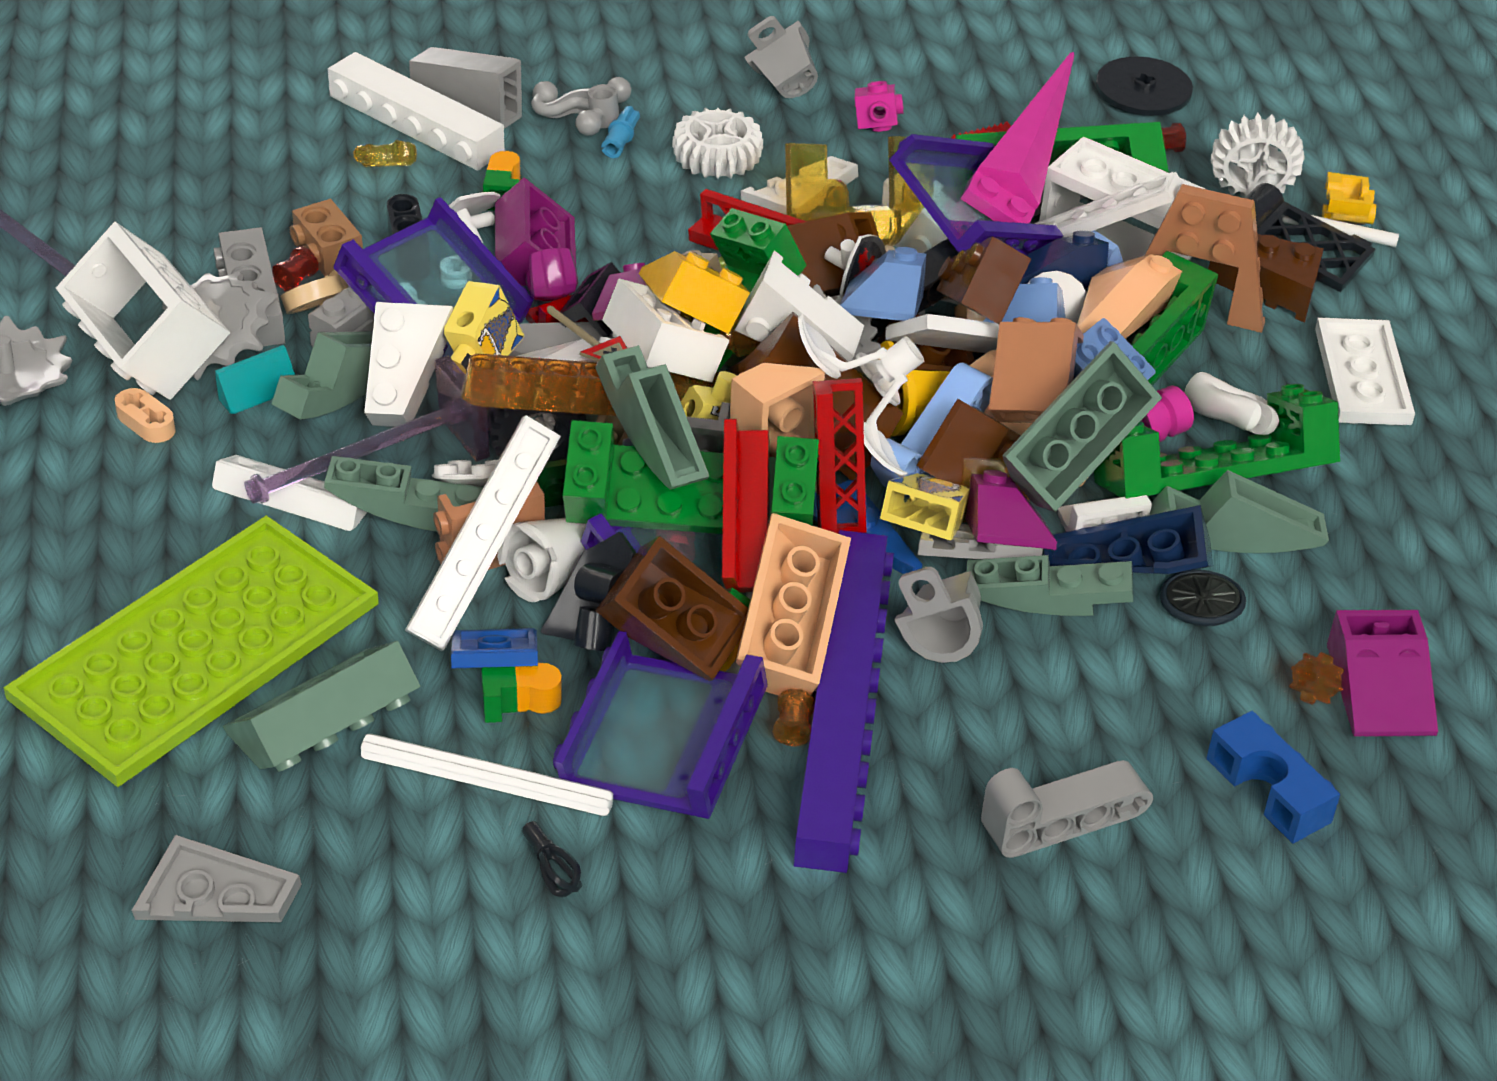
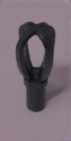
M531 821L525 824L522 828V833L534 849V855L540 861L541 873L550 892L561 898L567 897L572 892H578L582 887L580 881L581 869L578 862L570 853L549 840L537 822ZM548 860H554L571 879L570 883L564 881L556 874ZM556 883H557L559 886L563 887L564 889H559V888L557 887Z

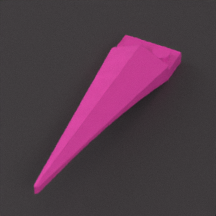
M1074 52L1069 53L981 163L964 189L960 199L993 221L1030 223L1035 210L1040 205L1074 60Z

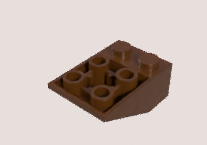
M848 212L787 226L807 265L801 273L811 280L809 284L811 288L818 284L823 294H826V297L840 295L845 271L824 259L827 249L833 246L841 251L840 245L842 241L850 239L856 244L859 236L867 234L879 237L871 212Z

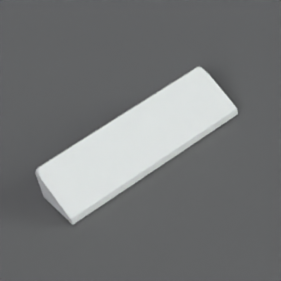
M239 455L216 461L212 487L215 490L347 531L356 528L367 513L324 488V481Z

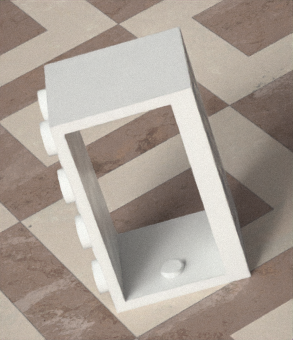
M1082 137L1048 166L1039 221L1085 205L1079 202L1080 195L1096 201L1166 175L1168 172L1086 137ZM1180 178L1181 181H1182L1181 185H1182V184H1185V185H1189V186H1194V187H1198V188L1205 189V188H1203V187H1200V186H1198V185H1196V184H1193V183H1191V182H1189V181H1186V180ZM1172 202L1132 217L1159 229ZM1122 220L1095 230L1118 245L1123 262L1144 256L1154 237V234ZM1172 252L1187 260L1192 258V256Z
M114 222L56 287L57 291L65 299V302L62 304L63 307L74 317L81 319L78 326L90 337L97 340L94 346L103 355L113 360V363L110 365L113 370L126 380L134 377L137 379V384L149 394L154 395L158 392L169 400L175 396L230 334V331L164 254L117 222ZM147 282L168 308L140 340L134 344L115 321L114 317Z

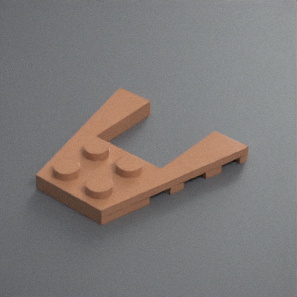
M1182 184L1145 255L1162 256L1166 251L1238 267L1227 325L1262 333L1265 317H1263L1262 310L1263 290L1260 287L1259 277L1261 269L1260 257L1257 255L1258 235L1255 201Z

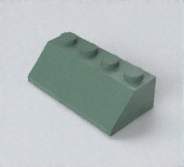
M1110 341L1002 455L1010 478L1034 505L1056 512L1162 399L1161 395L1114 341Z
M394 641L365 649L223 725V728L228 736L259 769L276 767L277 771L280 772L299 763L302 760L299 753L313 746L316 752L337 742L339 739L336 733L349 726L351 731H355L370 724L375 720L372 713L385 707L387 712L408 703L410 701L408 693L421 686L399 642Z

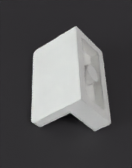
M1147 495L1128 499L1116 497L1061 506L1058 509L1057 515L1066 532L1148 516L1150 515L1152 503Z

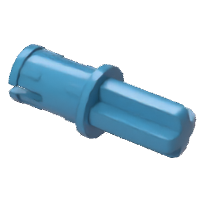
M626 106L624 111H621L617 120L612 121L608 127L609 134L601 147H604L602 152L610 158L619 157L625 144L630 142L634 136V127L640 118V113L634 110L632 106Z

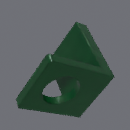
M567 459L546 462L537 479V483L544 493L545 507L564 505L563 490Z

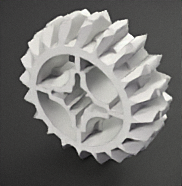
M718 107L716 110L704 108L703 112L692 111L691 116H683L682 121L676 124L672 147L674 148L676 161L682 164L683 169H691L692 174L701 173L704 178L716 176L719 179L720 176H727L732 179L733 174L744 175L745 170H753L754 164L759 163L763 149V138L760 125L754 123L752 117H744L743 112L733 113L731 108L726 111L720 110Z
M1259 113L1256 114L1253 120H1249L1243 115L1240 124L1231 120L1229 130L1221 129L1219 139H1215L1211 154L1213 174L1215 178H1219L1221 187L1228 186V191L1231 195L1240 191V196L1246 198L1261 183L1272 184L1284 194L1286 184L1294 185L1296 176L1301 175L1302 164L1305 159L1304 151L1302 150V139L1297 136V131L1294 127L1287 126L1285 119L1275 123V118L1272 114L1266 120L1261 119Z

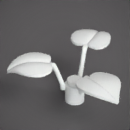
M802 313L798 316L801 339L816 365L835 379L841 377L840 371L843 372L860 366L883 397L866 423L864 422V444L880 464L893 471L899 477H905L908 473L900 469L889 442L877 429L876 420L888 403L894 406L900 404L898 389L908 381L906 375L924 362L921 352L905 336L888 350L882 347L869 355L859 352L856 354L855 360L843 362L837 359L827 340L804 321Z

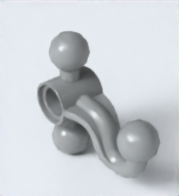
M615 77L609 80L607 84L573 90L558 98L556 86L549 81H541L533 89L531 105L537 114L549 118H560L572 113H578L575 122L578 131L585 136H593L599 132L600 128H608L612 121L617 120L619 117L618 103L628 100L632 89L626 79Z

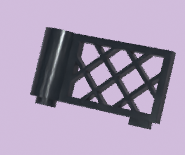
M1261 183L1246 197V199L1255 201L1257 234L1280 236L1281 239L1291 241L1289 235H1303L1306 241L1304 243L1324 248L1323 251H1334L1336 258H1321L1316 280L1339 292L1343 291L1373 257L1375 248L1371 247V242L1355 234L1350 236L1285 202L1280 190L1272 184ZM1287 216L1298 222L1299 225L1285 226L1282 219ZM1313 234H1321L1327 237L1329 241H1315ZM1343 250H1352L1361 256L1345 257ZM1326 268H1341L1343 276L1339 278L1328 272Z

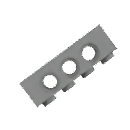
M262 227L219 233L220 247L214 248L215 263L219 277L240 272L244 275L243 281L257 283L259 291L277 293ZM278 298L265 310L268 324L257 331V337L263 346L285 344L283 316Z

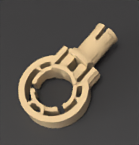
M333 270L329 276L327 275L325 278L298 286L283 293L280 297L286 313L293 314L321 306L325 300L347 289L348 284L336 270Z

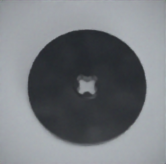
M1124 57L1110 61L1099 70L1096 78V89L1106 102L1120 110L1138 115L1155 116L1176 112L1189 103L1193 92L1191 79L1184 71L1166 61L1150 57Z

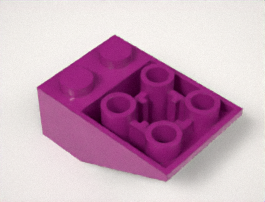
M1336 610L1327 648L1353 736H1437L1438 724L1428 638L1419 611Z

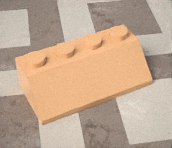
M761 363L732 378L730 419H737L740 431L768 430L770 435L769 457H776L778 436L814 439L812 381H824L825 372L815 367Z
M774 513L770 516L736 663L741 667L746 654L763 657L768 683L765 692L806 704L820 683L851 538Z

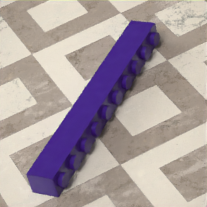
M839 530L840 535L850 537L851 541L820 683L817 687L796 834L794 867L847 873L849 855L858 856L861 829L853 828V821L862 822L865 795L857 794V788L866 789L869 762H862L861 755L870 756L873 730L865 729V724H874L877 699L868 697L869 693L878 692L880 668H873L872 663H881L884 638H876V633L884 634L887 609H880L879 606L880 604L888 605L890 581L883 580V576L891 577L894 553L886 552L888 537L886 535Z

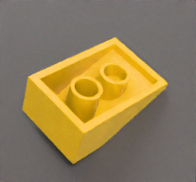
M674 251L641 268L638 274L661 302L728 334L750 295V292L741 283L743 278L740 275L726 268H722L719 273L708 267L710 262L707 259L691 251L688 252L687 256Z

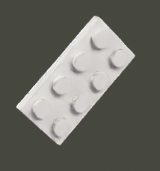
M1318 318L1315 331L1332 400L1338 402L1339 423L1412 425L1415 412L1390 321Z

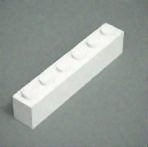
M357 52L352 53L328 68L331 97L477 171L489 164L492 154L505 151L503 124Z

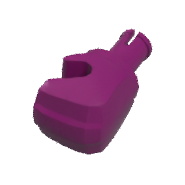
M549 248L530 254L529 268L526 273V285L534 300L555 301L576 291L578 274L574 257L569 248Z

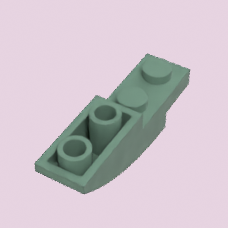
M332 456L324 482L326 490L361 510L399 524L436 532L433 514L438 512L437 496L446 494L451 504L457 507L475 502L484 488L411 478V466L337 456Z
M1048 555L967 560V572L971 571L977 583L981 601L1000 607L1028 613L1060 616H1094V604L1133 602L1132 561L1050 566Z

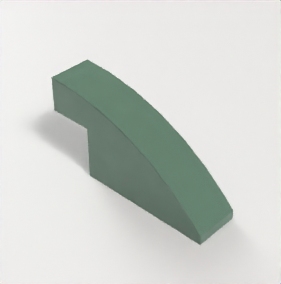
M373 331L318 332L305 374L280 376L272 405L301 420L334 412L364 396L367 393Z
M639 345L602 355L595 368L603 388L627 436L651 471L670 490L708 479L709 473L667 365L663 364L648 369Z
M1229 470L1217 480L1200 500L1166 486L1152 501L1150 515L1201 505L1210 537L1211 550L1238 553H1276L1324 546L1329 541L1323 513Z

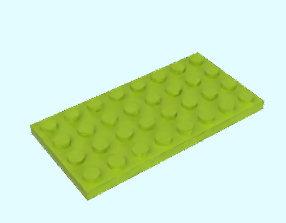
M266 515L3 687L5 696L10 703L116 787H120L379 604L378 592Z

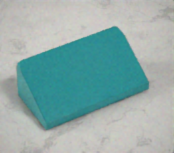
M281 345L215 370L219 401L229 413L236 414L272 400L280 376L295 375L286 347Z

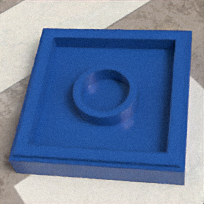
M535 628L455 630L453 633L451 649L452 668L538 666L537 630Z

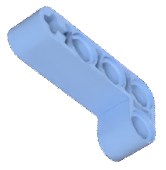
M963 362L958 363L950 371L903 442L899 444L886 438L894 452L900 469L908 473L906 476L918 473L934 477L916 465L957 398L982 412L985 411L990 403L992 376ZM872 456V470L884 487L887 488L889 480L900 478Z

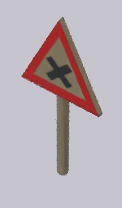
M553 306L547 307V312L593 346L580 351L579 355L598 362L602 355L627 349L621 336L600 343Z

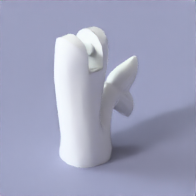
M1205 372L1196 373L1186 385L1185 394L1189 398L1193 410L1201 415L1228 422L1242 430L1259 435L1270 434L1278 426L1279 418L1277 412L1267 405V400L1262 396L1235 388Z

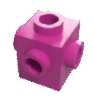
M875 81L867 84L868 87L855 88L858 129L872 128L873 131L881 132L890 130L892 126L898 125V114H904L902 94L895 93V84L887 85L886 81Z

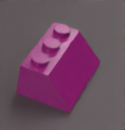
M525 177L495 202V257L521 286H527L526 273L529 268V256L534 252L549 248H569L576 264L575 217Z

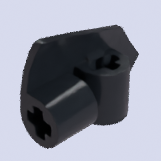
M623 532L614 534L582 553L557 603L541 629L543 634L574 640L575 646L590 650L605 651L608 646L611 647L614 626L598 614L596 609L636 554V551Z

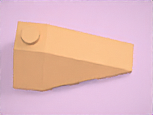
M1153 254L1106 267L1091 278L1088 292L1083 302L1084 305L1077 322L1078 327L1084 334L1098 321L1105 318L1126 339L1167 307L1182 271L1174 267L1167 258L1158 255L1154 256Z

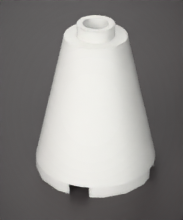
M566 518L526 521L513 524L499 548L497 556L499 565L505 563L510 576L505 577L509 587L519 597L528 602L546 600L567 584L582 553L586 550L580 542L586 524L566 522Z

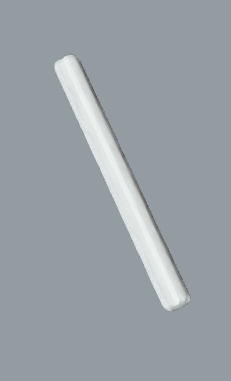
M366 734L360 748L361 756L367 760L600 816H607L613 804V793L610 790L376 734Z

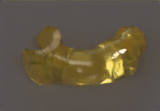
M395 140L393 143L384 145H359L355 148L353 156L358 163L366 167L410 166L416 162L417 149L413 143Z

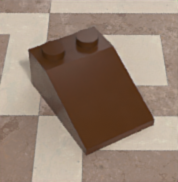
M658 536L639 548L596 609V612L618 630L627 632L628 638L710 682L714 680L740 641L748 607L661 536Z

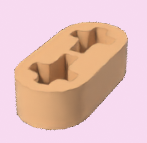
M130 388L116 395L117 418L141 438L148 442L160 443L174 436L176 431L173 412L148 392L138 388Z

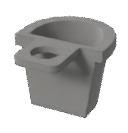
M769 16L748 31V37L757 49L745 56L747 63L754 71L760 75H765L785 98L799 97L813 88L817 82L818 74L808 50L810 43L808 34L799 21L784 29L776 17ZM774 28L769 36L758 38L764 29Z
M925 567L903 574L898 584L908 603V607L902 614L896 616L895 622L911 649L925 659L940 663L957 662L969 656L978 645L983 629L979 610L981 595L971 571L942 580L938 571L933 567ZM917 580L928 581L929 584L923 585L915 595L912 584Z

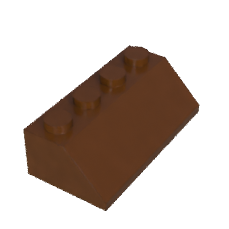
M792 312L738 365L739 373L745 372L761 363L819 368L808 354L801 339L798 315ZM831 346L837 359L843 362H848L841 354H839ZM856 368L843 372L840 371L841 377L838 379L825 373L824 381L862 379L863 418L866 423L883 398L875 386ZM853 391L832 392L833 408L841 415L854 403ZM888 403L877 418V429L886 438L891 437L903 415V411L898 406ZM853 414V415L851 416V418L848 420V421H850L853 425H854V414ZM844 425L834 434V446L843 453L855 441V434ZM864 444L866 469L871 464L872 454ZM855 453L850 457V459H851L854 463H855ZM845 463L839 468L851 481L856 478V472Z

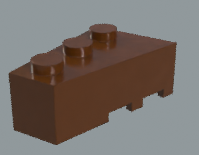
M1257 234V255L1260 257L1261 268L1259 272L1260 287L1263 290V299H1266L1265 306L1274 310L1278 305L1295 312V319L1305 323L1324 248L1315 247L1304 242L1297 243L1278 239L1273 235ZM1210 261L1208 269L1218 274L1216 284L1234 291L1239 268Z
M992 236L981 243L976 242L966 251H960L953 258L948 257L938 273V277L942 279L936 290L973 312L1000 324L1031 258Z

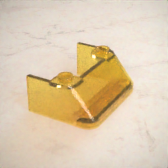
M888 137L889 205L849 206V191L846 184L839 179H828L827 145L785 144L787 215L804 221H811L848 212H871L879 238L883 241L885 247L898 244L925 208L889 161L898 150L899 143L906 137ZM908 167L930 196V169Z

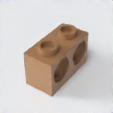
M331 198L292 210L293 226H290L291 238L297 247L301 246L305 251L310 264L316 265L324 276H329L335 270L333 266L342 244L354 239L363 249L362 235Z

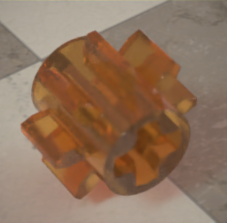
M1320 652L1317 657L1304 653L1303 659L1291 667L1293 682L1289 686L1291 689L1301 692L1300 700L1312 705L1316 702V699L1325 704H1330V697L1343 690L1340 675L1344 672V669L1332 664L1334 657Z

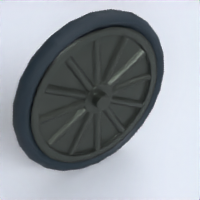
M1191 570L1178 573L1165 581L1160 591L1161 603L1166 611L1175 618L1193 625L1216 626L1226 624L1241 615L1246 607L1245 592L1240 585L1233 579L1213 571Z

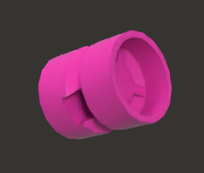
M1174 385L1157 390L1162 399L1141 420L1144 426L1159 432V442L1164 441L1167 436L1174 437L1186 432L1193 425L1194 414L1191 402L1185 392Z

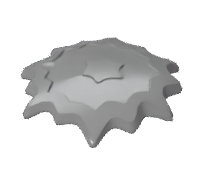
M240 272L223 277H216L210 273H205L196 283L190 285L230 331L226 339L193 374L196 380L201 378L204 370L210 364L228 366L235 363V357L243 350L263 351V345L257 337V331L268 324L265 310L279 298L277 293L259 291L257 283L243 281L244 275ZM163 302L162 309L165 311L168 307Z
M9 316L3 317L0 322V404L4 406L11 405L20 400L38 396L44 390L59 386L67 381L68 376L63 374V372L71 366L72 359L61 354L67 341L66 335L45 339L37 326L20 330Z

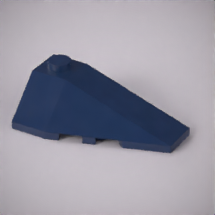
M1075 231L1073 236L1058 238L1026 255L1031 258V261L1020 284H1027L1030 279L1043 272L1060 271L1072 275L1084 288H1088L1091 278L1107 267L1109 243L1095 238V233L1090 231Z
M1201 505L1053 534L1057 541L1056 550L1044 549L1045 555L1049 557L1050 566L1132 561L1133 573L1176 574L1213 566L1210 537Z

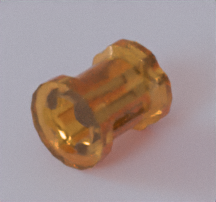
M785 690L778 696L777 704L780 714L779 718L774 722L773 735L778 742L784 745L801 746L810 739L811 726L808 721L809 717L814 713V698L804 690Z

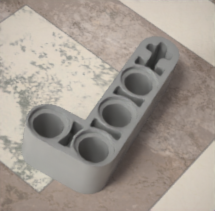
M1124 760L1035 788H1031L1018 769L1008 768L998 772L987 783L981 822L1005 857L1012 858L1133 819L1150 807L1153 801V794L1132 765Z

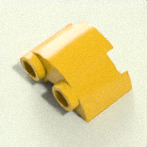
M1328 172L1325 184L1328 205L1323 204L1322 217L1347 223L1373 224L1376 215V204H1373L1375 190H1369V177Z

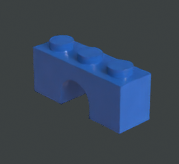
M1253 710L1213 730L1206 759L1234 787L1251 779L1263 780L1272 784L1263 815L1292 844L1332 823L1340 793L1330 781L1324 779L1305 761L1299 752L1288 745L1275 732L1273 727L1265 723Z

